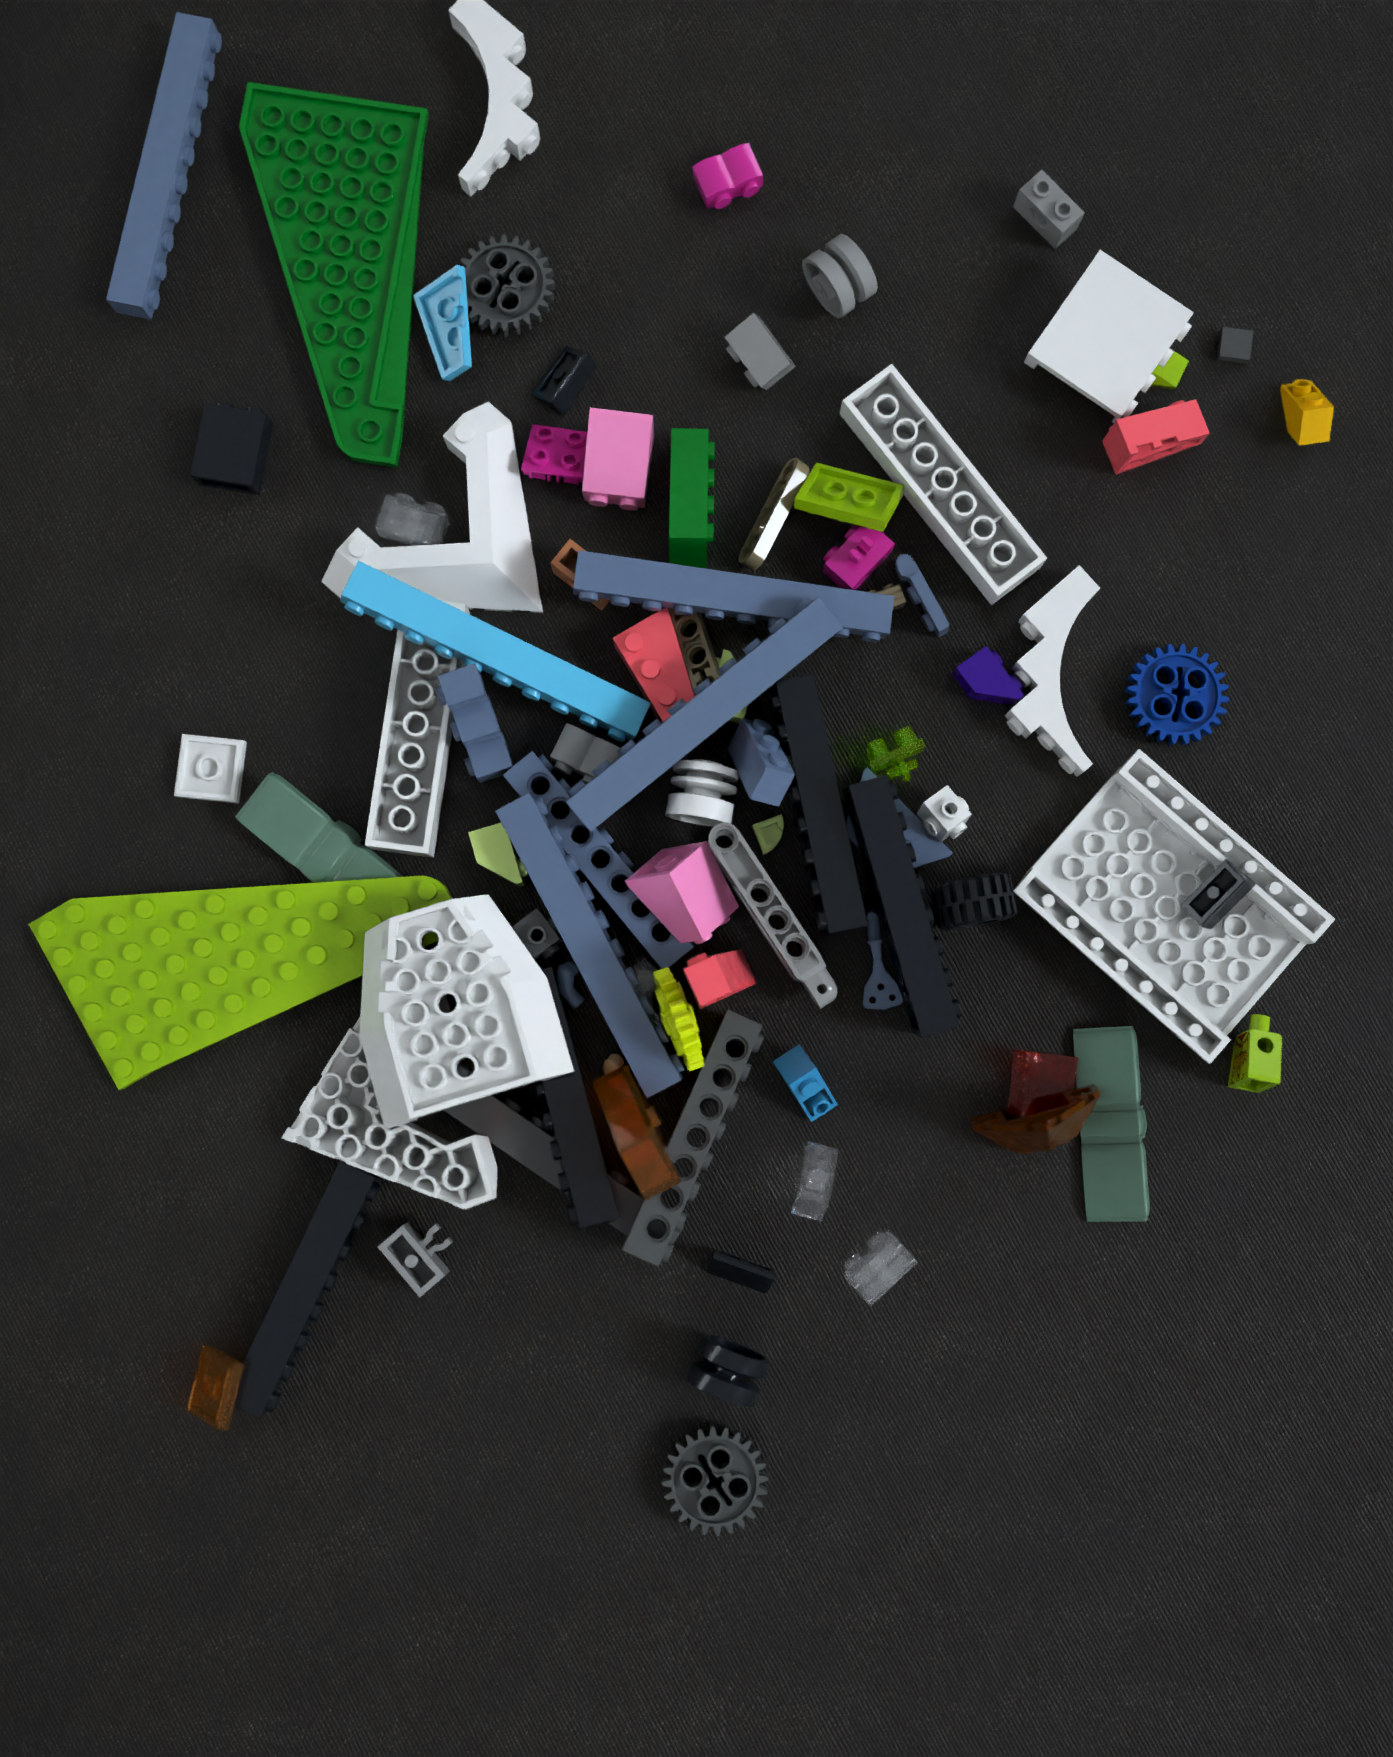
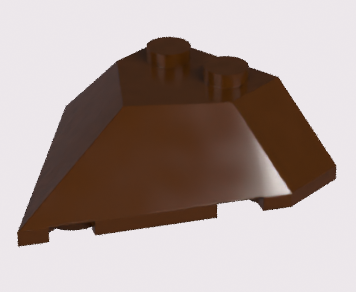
M1092 1084L1063 1092L1066 1105L1007 1122L1001 1110L971 1117L970 1122L974 1131L1014 1153L1020 1152V1154L1024 1155L1036 1151H1050L1059 1145L1069 1143L1072 1138L1079 1134L1098 1101L1100 1093L1098 1088Z

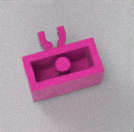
M854 524L844 536L847 539L840 548L835 545L823 558L826 561L823 573L840 588L856 590L889 556L895 545L883 532Z

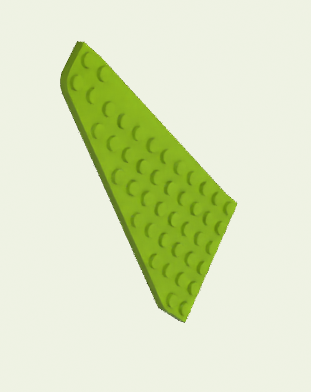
M407 876L73 898L28 925L118 1090H122L157 1069L363 976L366 931L391 917L453 898L447 887L434 878L428 876ZM428 932L422 938V946L424 948L439 942V937L435 932Z

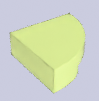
M782 814L752 825L763 855L771 852L782 837L784 828Z

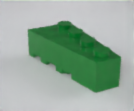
M671 428L669 563L706 569L707 542H713L714 523H707V515H714V496L708 495V487L714 488V468H708V461H714L715 442L708 441L709 429Z

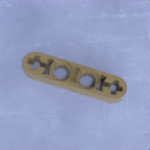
M794 457L789 460L782 469L740 551L738 562L751 571L758 569L766 559L794 504L797 493L808 476L809 466L798 458Z
M668 608L692 688L694 689L705 680V676L701 673L705 672L708 678L712 681L721 674L718 671L719 665L702 613L693 612L691 616L675 614L674 609ZM691 623H696V633L692 637H685V628ZM699 650H705L706 657L704 661L697 665L694 664V654Z

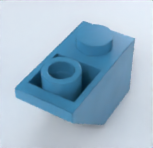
M800 1044L773 1061L781 1077L811 1122L838 1105L816 1066Z

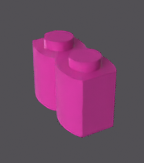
M749 143L735 146L721 155L706 158L692 166L693 178L707 209L714 207L716 209L724 208L731 203L733 198L753 196L763 186V174Z

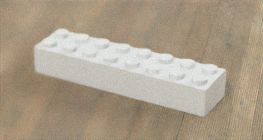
M893 364L842 400L839 414L892 481L904 485L903 495L991 605L1042 567L1047 557Z
M443 601L470 614L467 605L464 603ZM397 630L365 846L371 850L434 858L452 739L450 724L454 723L453 713L447 704L441 705L435 687L441 685L438 675L462 668L463 661L454 656L451 659L442 657L434 652L435 647L425 642L422 645L413 643L404 637V632Z

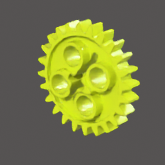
M668 967L653 972L657 989L655 994L659 1003V1014L665 1032L670 1036L677 1056L683 1058L689 1072L703 1067L705 1064L701 1050L702 1044L698 1035L697 1021L692 1005L689 1002L687 1003L681 984L676 982Z

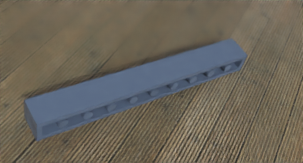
M176 12L106 297V301L116 313L152 320L153 311L159 306V287L161 280L165 279L167 273L165 262L167 254L172 250L174 244L172 233L175 223H178L180 219L181 209L179 204L182 194H185L188 182L186 175L188 167L194 161L193 146L195 138H198L201 133L200 117L202 109H205L208 103L207 88L209 81L213 80L215 74L216 52H220L222 45L221 34L218 33L213 20L210 18Z
M578 550L573 594L579 595L578 599L586 602H597L598 598L611 600L610 604L628 607L630 603L642 604L643 609L650 611H661V607L674 609V613L679 615L691 616L693 612L705 613V617L708 619L724 620V616L737 618L736 622L752 625L756 621L768 622V627L772 626L782 617L786 621L796 614L793 608L806 597H809L811 601L820 597L843 627L833 635L834 637L848 638L849 634L861 635V640L867 642H880V638L884 639L890 634L894 596L581 550Z
M809 597L802 600L793 608L796 612L794 616L787 621L782 617L768 628L771 634L762 642L758 637L742 649L746 655L737 662L733 658L728 660L718 669L721 674L712 682L708 678L702 681L693 689V692L696 694L687 702L680 699L667 710L670 713L667 719L662 723L658 719L654 720L642 730L646 736L637 743L632 739L617 751L620 757L611 764L608 760H605L592 771L595 775L594 778L586 784L580 780L567 791L570 797L566 799V803L590 832L843 628L820 597L812 601Z
M527 793L495 811L646 1098L681 1081L684 1077L681 1072L685 1070V1067L676 1053L671 1054L666 1044L670 1039L663 1025L657 1026L651 1014L655 1013L654 1008L646 995L641 997L636 985L640 984L637 975L632 967H625L621 959L625 954L616 938L611 940L606 928L610 927L602 910L596 912L591 902L595 898L591 888L586 881L581 883L576 874V871L580 870L573 855L571 853L566 855L560 844L564 842L563 835L556 824L550 825L546 814L550 812L541 796L536 798L535 794Z

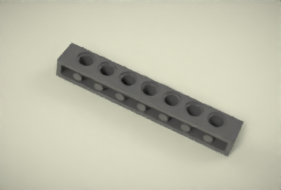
M728 1009L725 1012L704 1059L705 1065L700 1068L622 1246V1252L655 1267H659L661 1261L664 1263L668 1262L674 1245L669 1243L674 1230L680 1233L688 1214L683 1213V1209L687 1200L693 1202L701 1184L695 1181L700 1170L706 1172L713 1157V1153L709 1152L713 1140L719 1142L725 1130L726 1123L721 1121L726 1110L732 1112L739 1094L734 1091L738 1082H745L752 1065L747 1063L751 1052L757 1053L762 1044L764 1035L759 1033L763 1025ZM729 1042L739 1044L742 1049L741 1056L738 1058L730 1057L726 1052V1044ZM717 1071L725 1072L729 1077L728 1086L718 1087L713 1081V1074ZM705 1100L712 1101L717 1109L715 1116H704L700 1111V1103ZM690 1130H698L702 1133L704 1137L702 1146L693 1147L688 1143L687 1133ZM677 1160H685L690 1164L691 1172L688 1177L682 1178L675 1174L674 1163ZM664 1190H672L677 1194L678 1202L674 1208H667L662 1205L660 1196ZM651 1220H658L664 1225L665 1232L660 1239L651 1238L647 1233V1225Z

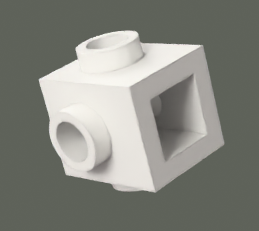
M947 785L924 801L917 815L922 819L926 831L930 835L936 836L942 842L949 836L955 839L968 828L965 823L971 816V812L965 800L960 796H956Z

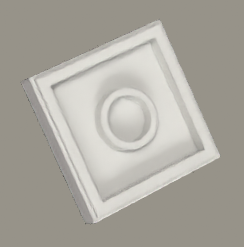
M182 734L174 796L239 804L247 742L237 739Z

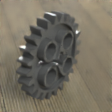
M505 234L502 235L501 243H496L494 237L490 236L489 246L479 241L480 251L476 252L471 248L468 249L471 260L461 258V264L465 267L470 322L475 323L479 320V327L482 331L490 325L492 335H495L499 328L503 329L505 336H508L510 328H514L515 332L519 335L521 331L520 326L523 324L531 330L530 320L534 319L541 322L542 318L539 311L549 313L550 310L547 302L554 301V296L551 290L555 289V282L551 279L554 277L552 268H547L549 266L548 258H540L541 250L539 247L531 251L529 240L521 246L518 236L514 237L512 243H508ZM498 262L506 263L501 269L493 268L494 264ZM525 276L533 278L529 283L519 282ZM482 288L491 289L486 295L478 294V291ZM496 301H498L497 305L494 308H491V306H493L496 303ZM509 302H516L518 304L513 309L504 308Z
M711 1424L710 1431L706 1434L702 1427L698 1426L697 1437L694 1438L692 1434L686 1432V1444L678 1440L675 1442L678 1454L668 1452L667 1458L673 1464L664 1465L663 1471L671 1476L663 1478L662 1485L671 1487V1489L664 1493V1498L668 1500L674 1499L670 1505V1511L681 1510L678 1517L680 1523L687 1518L691 1519V1531L700 1524L702 1525L703 1535H706L709 1527H714L716 1536H719L723 1526L732 1534V1523L737 1522L739 1526L744 1528L745 1522L743 1517L745 1515L752 1519L755 1518L752 1506L763 1507V1501L757 1495L767 1494V1488L760 1483L768 1481V1474L759 1472L766 1467L765 1460H755L761 1453L759 1447L749 1450L752 1439L748 1437L741 1442V1432L739 1429L731 1436L728 1435V1425H724L721 1433H717L715 1425ZM715 1450H725L729 1454L728 1460L724 1463L714 1462L711 1455ZM698 1455H704L715 1477L721 1476V1487L732 1500L731 1505L725 1502L715 1482L709 1483V1472L698 1459ZM688 1468H697L702 1475L696 1481H689L683 1474ZM734 1478H742L746 1481L747 1485L741 1491H733L729 1487V1483ZM707 1496H713L719 1500L718 1506L714 1509L704 1508L701 1502Z

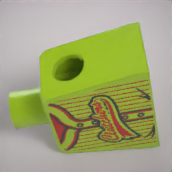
M1260 1014L1250 1015L1249 1029L1236 1036L1228 1081L1229 1088L1260 1093L1280 1084L1282 1036L1269 1032V1016Z

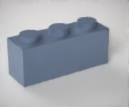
M742 718L727 750L749 798L779 807L795 773L771 725L761 719L753 721Z

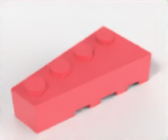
M668 608L661 609V611L654 613L613 637L614 647L644 697L651 703L650 707L660 723L670 716L667 710L680 699L687 702L694 697Z
M742 949L713 955L709 958L706 953H702L687 960L688 967L684 969V975L699 1009L757 984Z

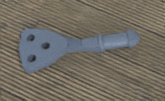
M870 910L866 913L869 939L867 943L870 945L873 956V972L865 985L862 1005L865 1009L885 1010L901 1005L903 998L897 983L885 971L881 952L883 939H881L879 916L876 911ZM879 984L884 986L883 990L877 988ZM894 995L896 999L891 1001L889 996ZM874 997L876 1002L870 1003L869 999Z

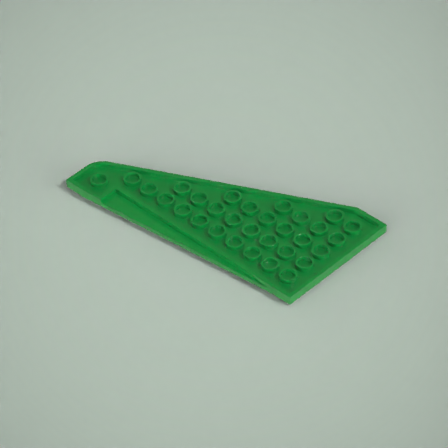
M247 82L239 130L335 441L342 453L355 462L397 468L403 437L422 164L429 118L428 109Z

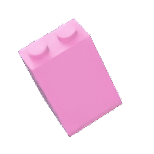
M590 407L582 487L584 501H589V504L598 507H605L608 503L619 505L620 508L625 510H637L638 507L645 508L654 443L653 415Z
M707 841L661 849L625 880L631 891L680 943L695 942V944H700L709 940L712 937V932L717 927L727 923L730 920V915L739 907Z

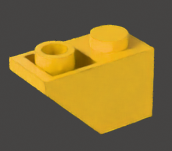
M1299 379L1293 381V383L1281 385V398L1287 431L1298 445L1328 442L1330 440L1334 406L1312 381Z

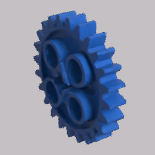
M1168 644L1164 649V653L1157 647L1152 651L1153 657L1149 654L1143 656L1142 661L1144 665L1141 663L1134 665L1133 669L1137 674H1131L1127 678L1134 685L1124 689L1125 693L1133 695L1132 698L1125 702V705L1134 706L1135 708L1128 716H1138L1140 719L1135 727L1140 728L1145 725L1147 727L1145 737L1156 733V743H1160L1167 737L1169 746H1173L1178 738L1181 745L1185 746L1189 743V736L1196 743L1201 740V733L1205 736L1211 734L1210 726L1217 727L1221 724L1216 716H1223L1227 712L1220 705L1230 700V698L1221 695V692L1229 688V685L1219 683V680L1225 676V673L1215 674L1213 671L1219 663L1214 662L1208 665L1206 661L1209 654L1206 653L1200 658L1197 657V647L1186 653L1185 644H1181L1176 652L1172 644ZM1177 668L1181 669V677L1179 678V680ZM1158 671L1164 672L1167 675L1168 684H1161L1156 676ZM1188 675L1198 678L1199 688H1194L1189 684ZM1176 688L1177 695L1182 696L1179 701H1177V695L1172 694V691ZM1154 702H1160L1164 705L1166 709L1165 715H1159L1155 712ZM1186 705L1192 706L1196 710V719H1191L1186 715ZM1174 711L1177 722L1172 721V714L1174 713Z

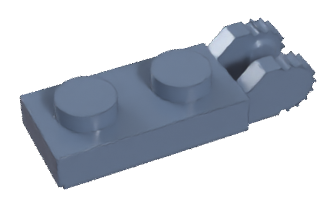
M900 554L895 563L896 574L898 573V578L901 582L910 585L906 589L914 605L920 604L925 614L921 618L929 632L934 631L939 638L948 633L949 622L911 555Z

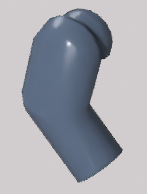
M567 961L559 965L556 970V985L559 995L575 1010L586 999L573 987L574 977L579 972L578 967L574 962Z

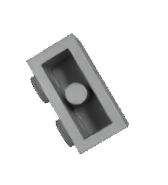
M752 313L725 336V339L730 344L726 348L737 363L740 360L748 369L744 374L755 388L759 385L761 388L768 390L796 367L762 319L755 313Z

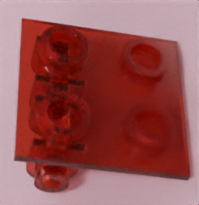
M1014 1049L1007 1113L1029 1116L1065 1106L1063 1092L1074 1090L1078 1057Z

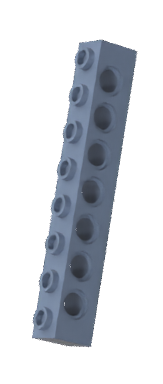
M533 751L504 773L503 776L520 797L527 793L535 794L533 787L539 780H546L550 783L547 793L543 795L535 794L536 798L539 796L543 798L550 812L546 814L550 825L556 824L562 833L564 842L560 844L567 854L571 853L581 872L661 969L666 967L670 969L694 949L693 945L690 942L680 943L672 934L664 942L654 940L652 937L653 929L663 924L651 911L645 917H637L633 914V905L641 900L630 888L623 893H618L612 888V883L617 877L624 876L629 878L633 874L630 869L634 864L623 851L619 854L614 851L610 846L614 840L603 827L599 830L595 828L591 831L588 841L583 844L573 841V833L577 829L585 828L588 830L575 812L570 808L569 815L566 818L556 819L553 817V810L557 805L565 804L569 806L566 803V799L570 797L567 793L570 786L563 778L557 781L550 772L554 770V767L543 754L537 757ZM599 852H605L610 856V862L604 868H597L592 863L593 857Z

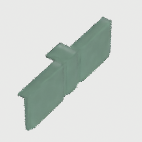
M274 772L269 773L235 816L242 825L286 861L297 867L314 883L404 877L375 852L360 844L363 839L351 826L340 820L332 821L326 812L287 780Z
M1134 1026L1073 1029L1077 1089L1094 1084L1100 1093L1098 1101L1080 1130L1087 1222L1147 1221L1150 1212L1146 1151L1142 1142V1138H1145L1147 1130V1120L1143 1105L1139 1104L1141 1101L1138 1043Z

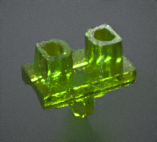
M910 726L893 733L898 748L890 752L883 738L867 743L866 748L870 759L867 766L872 772L895 764V767L886 770L888 778L891 779L899 775L903 782L911 780L909 771L917 768L918 763L915 758L907 762L904 759L921 753L926 745L923 738L917 739Z

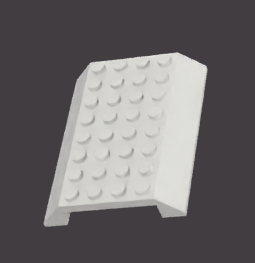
M1140 749L1107 780L1031 866L1013 890L1021 900L1208 1064H1211L1231 1041L1227 1035L1307 944L1315 943L1335 920L1334 917ZM1225 859H1228L1256 885L1212 929L1201 927L1181 904Z

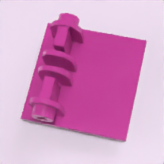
M532 424L521 467L523 475H529V479L545 480L547 474V481L550 482L552 475H555L557 483L561 482V477H563V482L575 485L583 483L587 432Z

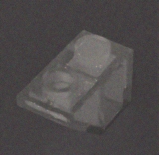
M810 1141L807 1142L794 1191L791 1214L822 1222L831 1198L839 1149Z

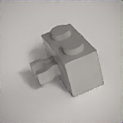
M407 1222L378 1246L379 1250L419 1297L450 1272L435 1252L448 1247L453 1242L451 1238L448 1237L443 1243H436L432 1247L428 1245L434 1239L435 1232L441 1228L438 1223L428 1230L426 1238L423 1239L411 1223Z

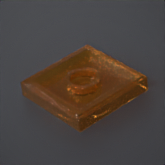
M203 1346L187 1411L217 1430H229L244 1364L214 1346Z

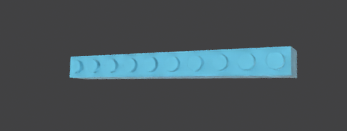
M359 560L341 595L340 602L345 604L344 608L358 616H362L363 613L375 618L374 622L378 626L390 631L396 628L404 632V637L409 641L419 645L425 642L435 647L434 652L448 659L454 656L464 661V666L475 663L480 673L483 670L493 675L492 679L495 682L506 687H510L512 684L522 689L521 693L532 700L539 701L541 698L551 703L550 707L561 714L568 715V712L580 717L579 721L588 727L596 728L599 726L607 730V735L617 741H630L636 737L651 704L624 689Z

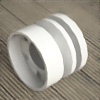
M700 759L679 760L675 763L673 771L684 776L671 777V783L684 789V792L668 795L666 817L686 823L711 827L719 823L731 824L734 804L721 799V795L736 794L737 788L728 783L738 781L739 774L737 770L717 762Z

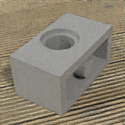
M1040 170L1019 190L1013 206L1054 249L1077 230L1085 213L1043 170Z

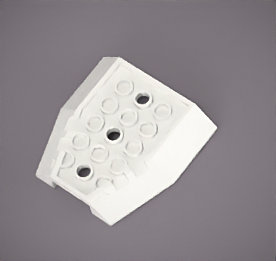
M489 894L450 899L391 917L365 932L359 1036L385 1129L417 1120L418 1117L532 1082L545 1081L574 1072L548 979ZM428 932H435L439 937L438 945L432 950H426L422 946V938ZM451 994L456 999V1008L450 1013H443L439 1007L440 1000L443 996ZM464 1058H470L475 1065L474 1072L468 1077L460 1076L457 1071L459 1061Z

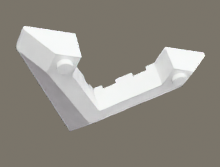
M487 402L463 413L443 435L447 448L466 464L469 543L381 548L357 527L336 550L321 582L341 599L346 584L359 560L439 600L464 603L469 610L479 608L489 611L512 612V610L543 613L511 421L492 404Z
M445 995L441 998L439 1007L443 1013H450V1007ZM359 1017L354 1027L349 1028L321 1073L322 1077L317 1086H313L299 1109L300 1114L293 1125L287 1128L282 1139L308 1147L310 1150L333 1159L346 1162V1164L392 1182L400 1183L415 1191L441 1199L462 1209H469L496 1199L498 1167L488 1136L473 1135L450 1143L412 1122L389 1129L384 1128L359 1036Z

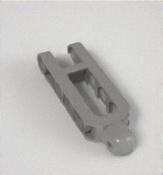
M730 823L715 825L709 833L708 845L723 875L792 979L801 982L819 1009L834 1001L838 990L835 981L826 969L827 966L819 951L739 830ZM721 836H726L733 844L728 848H721L715 841ZM754 889L764 890L767 900L764 902L754 901L751 897V891ZM772 915L780 916L785 922L784 928L780 930L773 929L768 922V918ZM791 941L797 942L802 948L801 956H791L786 949L787 943ZM819 985L824 987L823 994L819 993L817 990V987Z

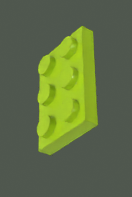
M816 463L795 497L794 509L883 532L903 497L904 485Z

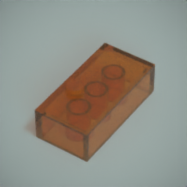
M626 1064L592 1081L617 1149L644 1199L647 1200L681 1183L682 1181L658 1127L661 1124L653 1106L649 1107L628 1065Z

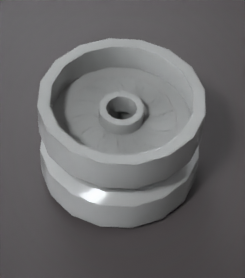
M842 233L825 244L824 252L817 250L803 259L802 268L809 287L821 305L836 318H841L855 308V300L864 302L877 293V280L869 261L858 245Z

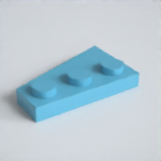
M460 265L454 266L413 295L442 380L446 381L453 380L472 367L465 267Z

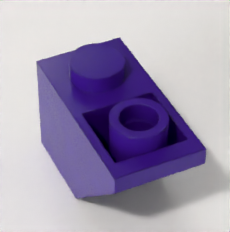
M987 646L956 667L952 673V676L970 699L1015 705L1024 697V694L1021 692L1023 687L1019 680L1013 675H1008L1002 667L1004 662L1000 655L994 650L990 651Z

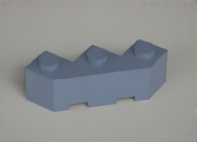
M474 663L438 675L441 685L435 687L441 705L447 704L453 713L455 722L450 724L456 742L462 741L467 749L469 758L464 759L470 777L476 776V779L482 783L503 776L514 764L476 664Z

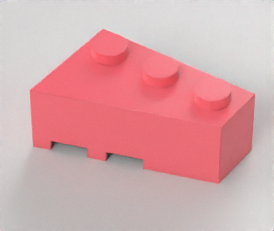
M1179 400L1164 408L1117 419L1109 428V432L1102 442L1116 475L1197 446L1206 439L1210 432L1197 400L1187 402Z

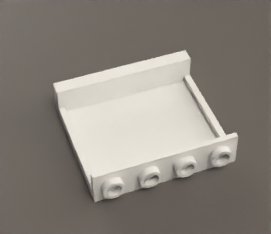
M1099 250L1029 351L1024 363L1033 369L1037 364L1114 415L1115 418L1112 422L1115 423L1117 419H1120L1122 416L1128 417L1138 404L1133 399L1139 391L1146 393L1156 378L1151 373L1157 365L1163 368L1174 351L1170 349V346L1175 339L1181 342L1192 325L1187 322L1194 312L1102 250Z

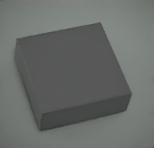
M1222 327L1219 333L1217 360L1247 364L1251 357L1253 331Z

